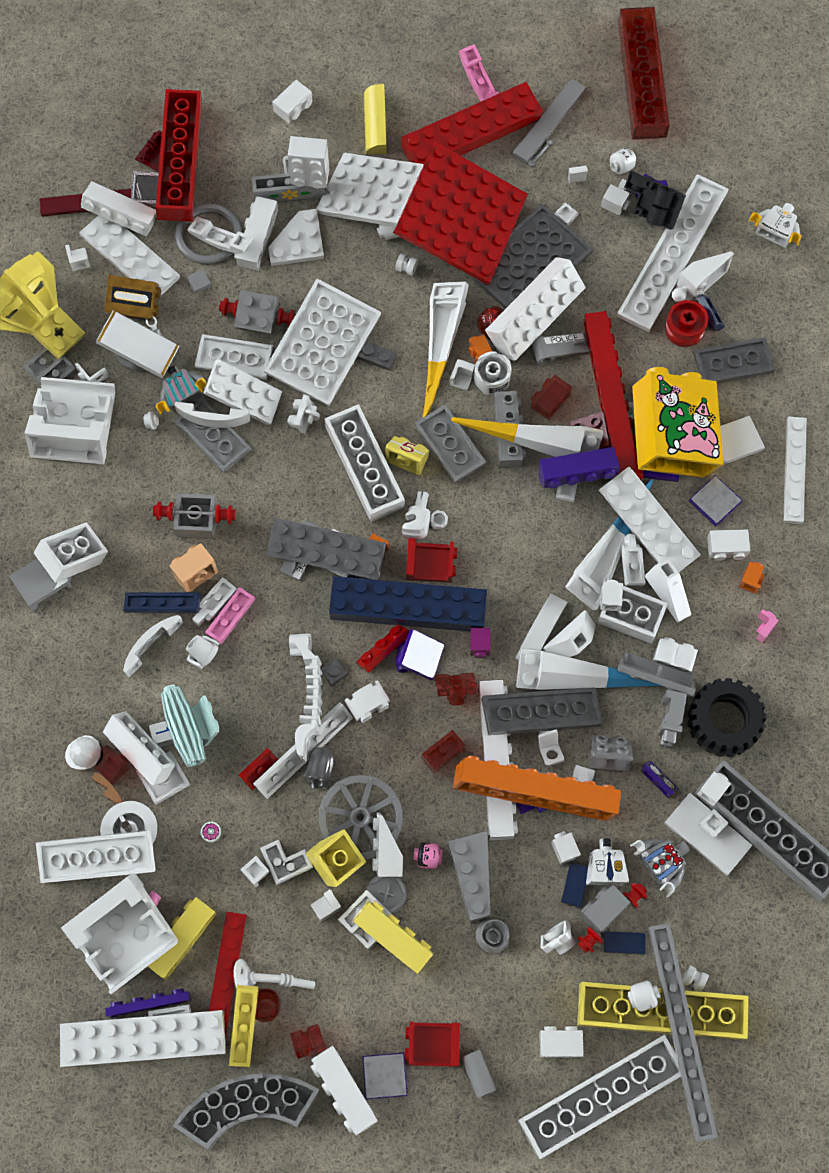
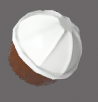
M85 735L79 737L68 745L65 753L66 762L75 769H90L102 761L104 756L103 747L92 736Z

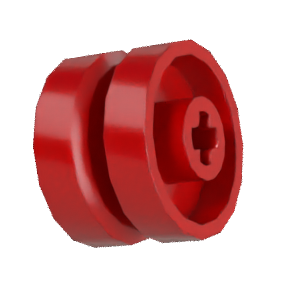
M679 301L669 311L665 324L666 336L672 343L680 347L696 345L703 338L708 325L709 317L707 311L696 301Z

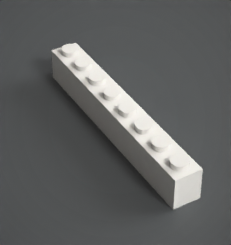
M503 680L480 681L479 694L484 761L495 760L504 766L513 764V762L509 763V755H512V745L508 743L507 736H510V734L488 735L481 701L484 695L508 694L507 686L503 685ZM486 796L489 840L513 839L514 834L518 833L517 821L513 822V814H516V802Z

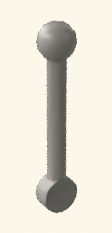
M547 140L546 145L536 157L528 162L529 167L535 166L538 158L549 146H552V140Z

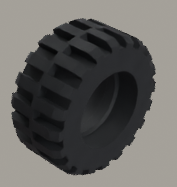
M726 678L724 681L717 679L712 684L707 683L704 685L703 689L699 690L691 702L687 715L689 717L687 721L688 727L692 729L690 734L692 738L696 737L698 739L696 743L700 747L702 745L706 747L705 751L708 753L714 751L716 756L720 757L724 754H727V757H733L735 754L740 755L747 749H750L761 737L766 726L764 724L767 720V713H764L766 707L764 702L760 703L759 699L761 696L758 692L754 694L751 691L753 687L749 684L745 687L742 685L743 681L737 680L735 683L732 682V678ZM717 702H729L738 707L744 717L742 730L735 734H727L716 729L709 718L711 706Z

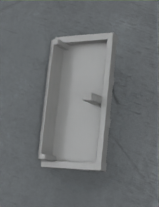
M628 652L625 653V658L621 657L619 660L618 672L629 674L630 677L638 680H647L665 686L672 691L694 696L696 686L695 681H692L694 679L693 674Z

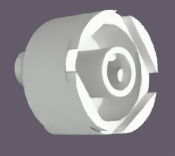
M378 680L375 681V686L370 683L353 693L351 700L345 699V703L356 721L360 720L361 723L371 719L372 713L375 711L381 713L388 709V703L390 702Z

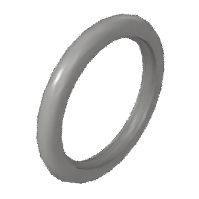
M202 204L194 207V216L205 212L221 214L230 221L234 234H237L238 231L242 233L238 217L224 206ZM178 221L175 229V240L179 250L185 257L201 264H214L224 261L233 255L232 252L223 251L216 255L204 256L191 251L184 240V229L188 222Z

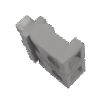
M667 690L664 694L661 705L666 706V712L657 734L661 736L660 746L672 748L676 739L681 734L683 726H680L683 720L687 693Z

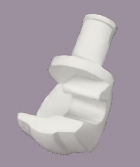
M422 491L417 492L415 506L409 507L408 512L405 514L407 521L415 520L403 525L402 536L415 539H423L427 536L431 513L426 508L429 497L427 492H423V496L421 495Z

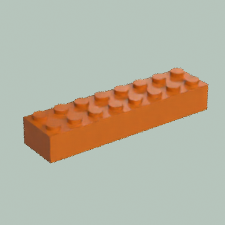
M467 756L456 766L453 783L454 790L602 821H608L619 813L621 790L615 789L612 785L598 786L593 781L579 782L574 777L561 778L557 777V774L550 772L542 774L532 768H527L526 770L518 769V766L514 764L504 766L495 760L481 761L476 756Z

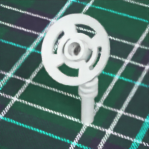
M243 959L237 960L234 965L236 989L237 985L253 986L256 982L279 983L280 986L283 985L290 988L292 986L312 990L315 988V981L294 978L293 975L251 972Z

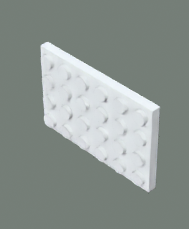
M343 153L325 190V195L322 196L317 206V213L395 227L423 164Z
M316 279L267 364L264 373L329 407L377 323L381 312Z

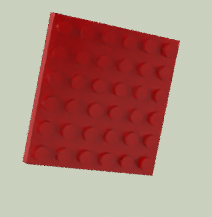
M435 141L431 146L393 233L488 285L492 280L528 194Z

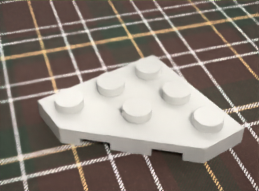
M317 209L298 211L268 247L271 266L324 259Z

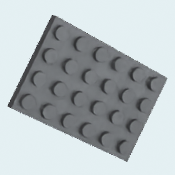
M541 204L512 230L491 282L487 285L472 276L470 277L506 309L556 257L569 259L574 268H576L593 253V248L545 205Z

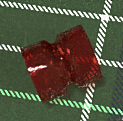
M318 1024L307 1027L306 1032L297 1030L290 1033L298 1059L309 1056L310 1051L316 1054L326 1050Z

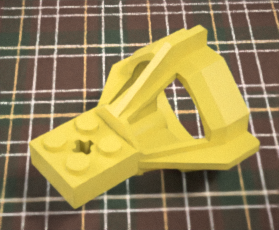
M37 251L33 255L29 254L17 261L9 269H6L0 277V330L33 335L55 358L60 359L85 336V332L58 306L54 266ZM43 282L44 286L34 295L35 289ZM16 309L18 310L12 317H10L9 319L6 318L7 316L12 314ZM56 330H58V331L61 330L63 336H62V337H61V336H57V337H56V336H55V333H56L55 331H56Z

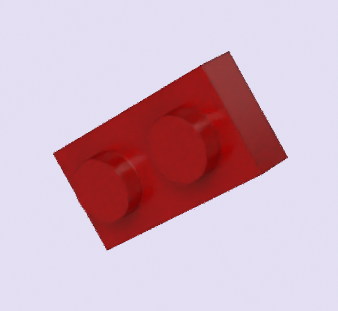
M266 748L238 776L249 789L254 790L256 787L253 783L278 759Z

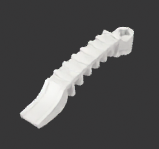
M310 633L290 634V656L303 657L306 665V683L308 684L306 688L308 694L306 695V703L313 705L304 706L305 715H300L299 722L302 725L295 732L298 756L302 762H307L308 746L311 740L319 734V726H321L320 716H322L321 706L323 704L321 685L323 682L320 666H322L319 656H315L312 653Z

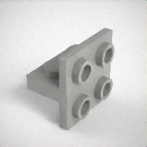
M604 735L592 736L590 768L629 772L630 763L633 760L631 740L623 737L616 739L608 738Z

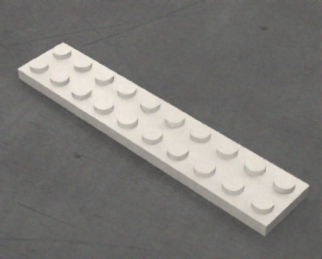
M698 174L696 175L685 194L686 198L674 229H665L618 311V318L650 332L676 286L680 273L686 268L726 197L728 188Z

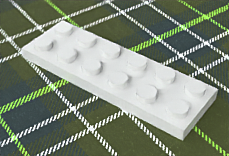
M98 215L79 232L81 237L126 277L158 283L159 287H161V295L180 279V275L124 226Z
M630 467L626 468L599 490L657 563L669 559L679 573L701 555Z
M151 830L36 843L41 883L156 871Z

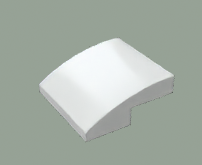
M366 890L338 920L370 950L377 941L353 922V918L368 900L372 903L377 901L382 905ZM384 907L382 911L389 916L390 912Z

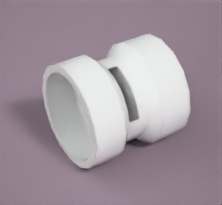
M401 253L397 259L395 270L399 272L404 271L407 275L413 276L418 265V259L414 257L408 258L407 255Z
M690 965L682 979L683 985L691 986L694 988V991L702 992L709 975L705 972H698L695 967Z

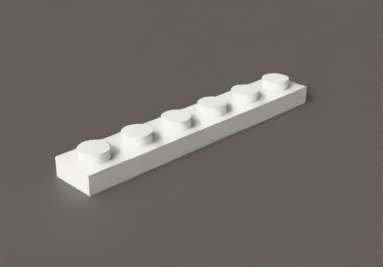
M789 416L787 418L783 523L803 524L807 418Z
M340 702L321 719L319 734L311 740L308 746L307 761L315 748L323 747L353 719L345 706ZM296 744L253 783L266 799L306 763L302 762L298 756Z

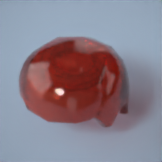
M270 988L259 989L255 1020L262 1023L273 1021L280 1013L281 1000L276 991Z

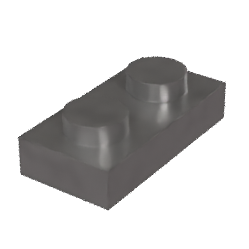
M366 341L356 359L390 371L397 352Z

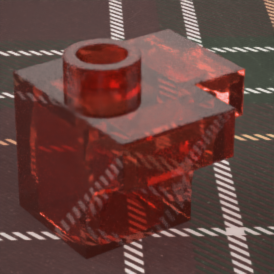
M106 745L101 749L103 761L96 769L114 785L130 769L127 765L129 761L121 753L117 755Z

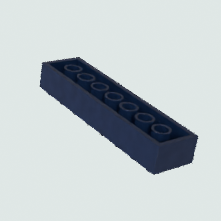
M333 576L329 616L330 620L387 625L399 624L401 626L470 632L471 628H484L487 589Z

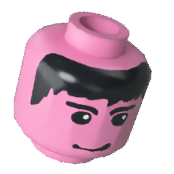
M421 842L419 848L414 849L413 860H417L419 868L436 869L438 865H441L443 849H440L437 843Z

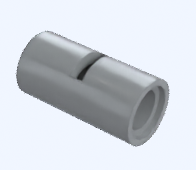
M481 1050L461 1058L477 1098L496 1090Z

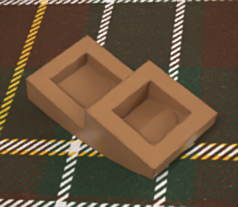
M95 772L91 779L107 789L104 796L115 804L124 802L113 785L102 775Z

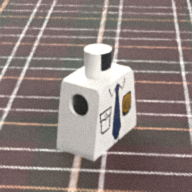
M600 839V849L593 850L589 855L586 885H626L629 883L623 851L612 850L611 839Z

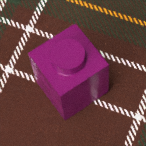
M471 628L470 656H475V658L490 656V628Z

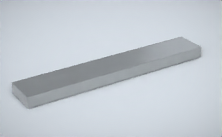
M571 79L514 150L513 156L528 164L586 91V87Z

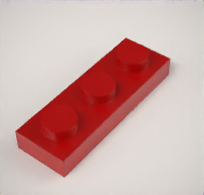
M399 624L391 628L383 639L378 640L374 647L361 655L360 659L356 662L358 666L369 673L407 639L408 629Z

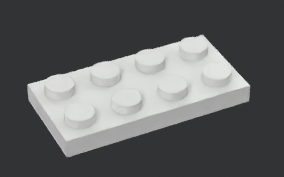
M217 359L214 362L203 394L234 409L248 410L250 417L270 425L282 391Z

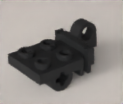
M630 171L624 188L639 195L633 214L645 217L646 221L652 225L663 226L670 230L674 229L686 195L655 181L652 177H646Z

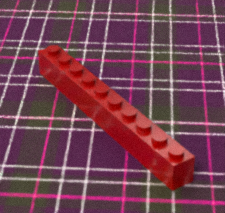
M606 311L586 313L583 324L590 351L589 354L600 408L605 416L610 442L609 448H615L619 463L618 475L630 467L641 480L643 479V470L638 469L637 451H635L634 446L636 445V437L631 432L633 426L631 416L628 417L627 413L629 411V403L624 398L626 392L625 384L621 383L622 370L617 365L619 356L618 351L614 350L615 336L610 331V328H612L611 318L607 317Z

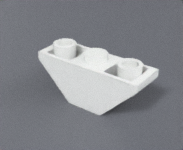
M584 610L543 649L545 652L566 657L577 655L592 642L596 625L587 611Z

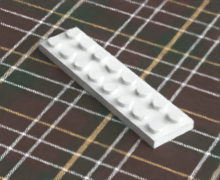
M223 1010L60 1024V1067L226 1054Z

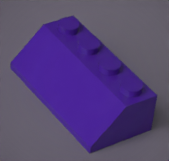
M610 447L540 459L539 482L543 488H557L560 485H575L583 481L592 482L600 478H613L618 475L619 471L615 448Z

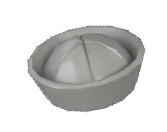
M495 917L487 918L477 926L476 941L484 951L499 953L509 945L511 938L510 930L501 919Z

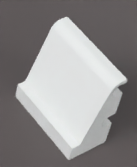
M41 377V388L37 389L33 403L34 415L29 416L24 433L30 458L104 464L115 400V384Z
M136 874L126 877L61 927L75 948L81 949L85 954V961L99 980L105 981L110 989L108 992L110 994L114 993L178 943L177 937Z

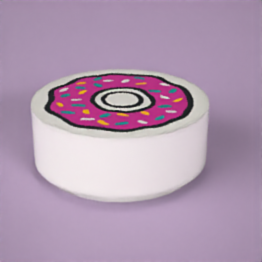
M207 822L202 826L201 836L206 842L213 843L221 837V828L217 823Z

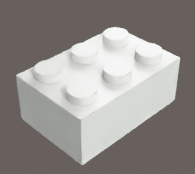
M290 136L288 163L291 185L327 188L329 175L327 140Z
M86 522L41 539L34 554L56 583L100 565L108 551Z
M623 586L620 611L602 610L598 624L652 644L668 603Z

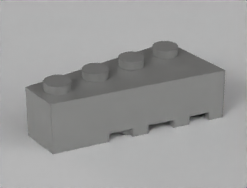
M487 831L448 841V848L469 922L473 923L490 918Z

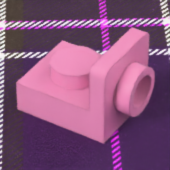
M764 609L758 615V618L763 622L756 630L759 633L756 639L763 643L779 621L772 612L765 611Z

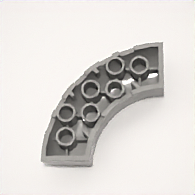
M279 1074L240 1076L222 1082L201 1094L199 1098L181 1113L173 1127L206 1149L211 1150L224 1133L248 1120L272 1118L282 1120L298 1128L320 1090L299 1079Z

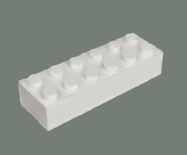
M556 257L485 330L500 355H505L508 359L516 361L535 339L586 288L572 262L569 259Z
M359 404L324 418L327 432L370 522L404 509L405 499Z

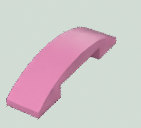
M475 44L460 50L459 55L463 67L480 101L499 94L498 91H495L481 63L482 58Z

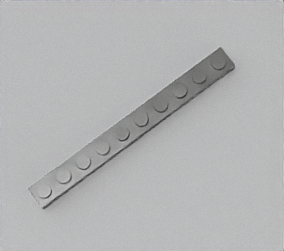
M670 924L648 927L695 1142L718 1138Z

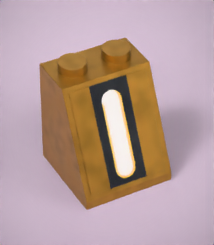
M108 275L104 312L111 315L114 310L125 317L154 320L153 316L156 318L159 315L157 299L161 296V287H159L158 283Z

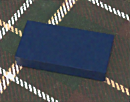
M570 863L561 903L581 908L588 867Z
M605 931L604 953L645 955L646 933Z

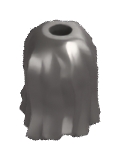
M315 748L310 754L303 778L311 784L310 788L312 789L321 787L323 790H327L330 785L334 756L332 751L327 748Z

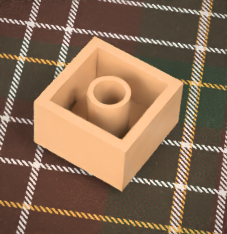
M201 543L190 547L186 554L182 557H176L171 562L172 564L169 565L174 578L185 592H192L218 573L214 559Z

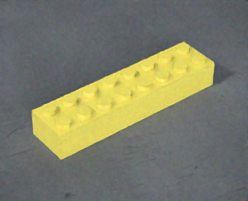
M581 982L579 984L577 1026L671 1034L661 988H658L661 998L657 999V1006L640 1012L637 1008L633 1009L630 1003L628 992H630L631 986ZM685 990L695 1036L733 1040L748 1039V996Z

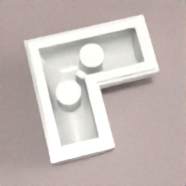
M279 839L260 848L276 885L314 868L305 854V849L286 857Z

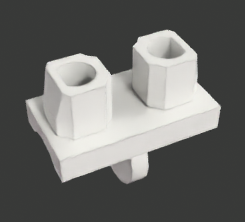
M303 395L302 399L294 400L293 409L298 411L297 415H290L287 422L291 427L297 428L300 433H306L308 425L312 424L313 420H319L320 414L316 412L317 407L309 399V395Z

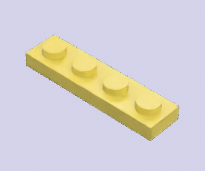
M237 985L229 1066L250 1067L258 986Z

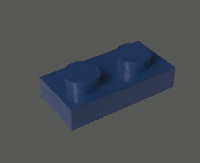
M704 294L698 296L699 304L707 311L709 317L708 326L718 331L725 328L710 298Z

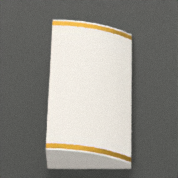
M114 310L96 340V343L162 379L179 348V345Z

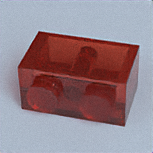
M555 374L551 379H546L541 391H536L531 398V408L547 420L554 415L571 395L572 386Z
M451 730L422 753V760L432 773L435 774L463 752L465 744L454 730Z

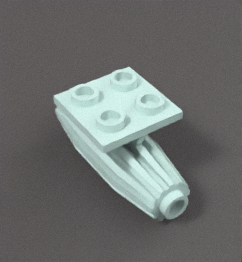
M168 685L163 688L164 691L161 692L165 719L175 747L187 767L199 765L206 760L204 746L209 745L219 732V724L212 714V705L205 695L191 708L180 687Z

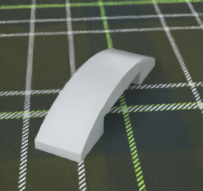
M198 216L187 229L189 233L198 239L232 253H244L253 240V237L239 231L237 234L223 230L213 226L211 221Z
M175 402L176 412L180 416L202 426L228 428L246 424L251 419L248 410L230 408V414L224 415L195 411L194 404Z
M550 594L530 628L521 648L542 650L568 602ZM519 650V652H518V654H517V656H516V658H515V659H517L518 661H519L520 650Z
M179 615L169 617L157 623L138 639L129 652L124 664L123 671L128 678L142 665L139 657L163 632L171 636L183 624Z

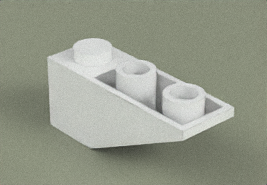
M669 559L656 564L644 577L659 598L668 603L667 609L678 623L691 616L680 574Z
M377 813V818L373 819V830L377 831L376 838H373V851H376V859L372 861V869L376 871L378 877H402L403 856L383 816Z

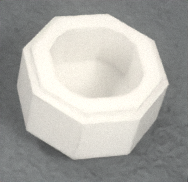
M436 510L430 515L429 524L433 529L441 530L447 526L448 516L444 511Z

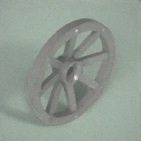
M369 775L348 776L331 786L321 801L318 812L321 834L325 839L354 824L351 838L354 844H357L360 827L364 828L373 844V838L376 837L368 823H373V819L377 817L370 816V814L392 802L395 810V822L385 820L389 828L393 829L391 834L396 841L403 823L401 803L392 788L382 780ZM358 782L366 783L360 806H357L346 787L347 785ZM372 784L381 788L389 796L366 809ZM340 789L350 804L352 811L328 806L332 797ZM326 812L350 817L349 820L328 832ZM358 813H363L364 818L357 820L356 816ZM373 849L360 852L365 860L376 857V851H373Z

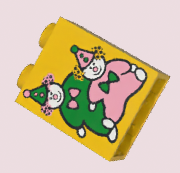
M664 367L648 369L646 375L632 386L638 469L705 478L724 465L717 381L701 379V374L696 372H688L679 376L669 374L668 369Z

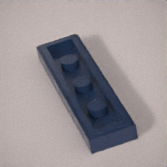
M125 592L123 611L125 613H199L201 594L199 592Z

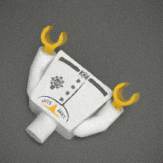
M785 203L783 208L776 205L772 209L751 214L748 221L755 223L754 226L757 227L756 234L784 248L790 242H795L797 246L800 243L802 236L799 224L796 222L797 215L792 213L794 210L793 205Z

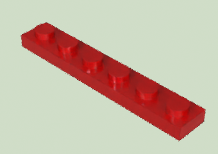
M227 911L209 1011H224L225 1039L235 988L234 965L240 959L247 919L246 914Z

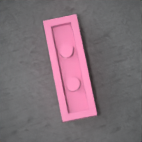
M239 587L206 630L205 634L222 645L256 600L255 597Z

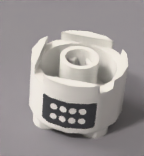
M494 351L486 352L478 358L474 368V381L479 390L484 394L489 395L494 394V392H502L509 386L512 368L508 358Z

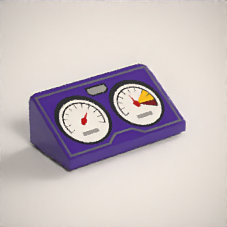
M652 761L647 762L642 767L641 772L667 798H670L679 789Z

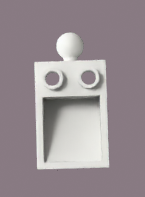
M727 252L692 262L680 273L676 288L672 292L673 300L676 302L684 300L698 301L697 297L705 294L704 292L728 271L734 253Z

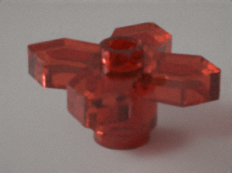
M461 673L460 675L452 676L448 674L435 675L437 696H447L450 705H462L466 695L477 694L474 673Z

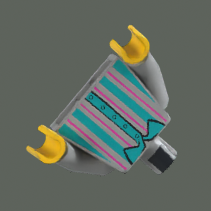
M177 366L169 367L167 372L170 377L162 382L160 402L156 404V409L160 415L164 410L169 412V407L177 413L175 402L194 404L206 397L203 394V388L206 387L207 381L195 372L188 373L185 369L179 371Z

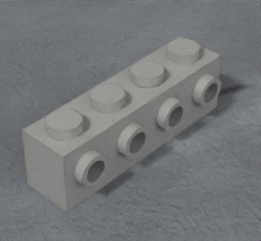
M517 391L494 392L495 422L523 424L522 414L518 412V409L521 408V398L517 397ZM497 437L499 468L522 466V461L526 460L525 449H522V446Z

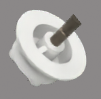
M125 801L116 804L105 814L101 823V835L151 830L152 844L157 835V821L153 812L146 805L136 801Z

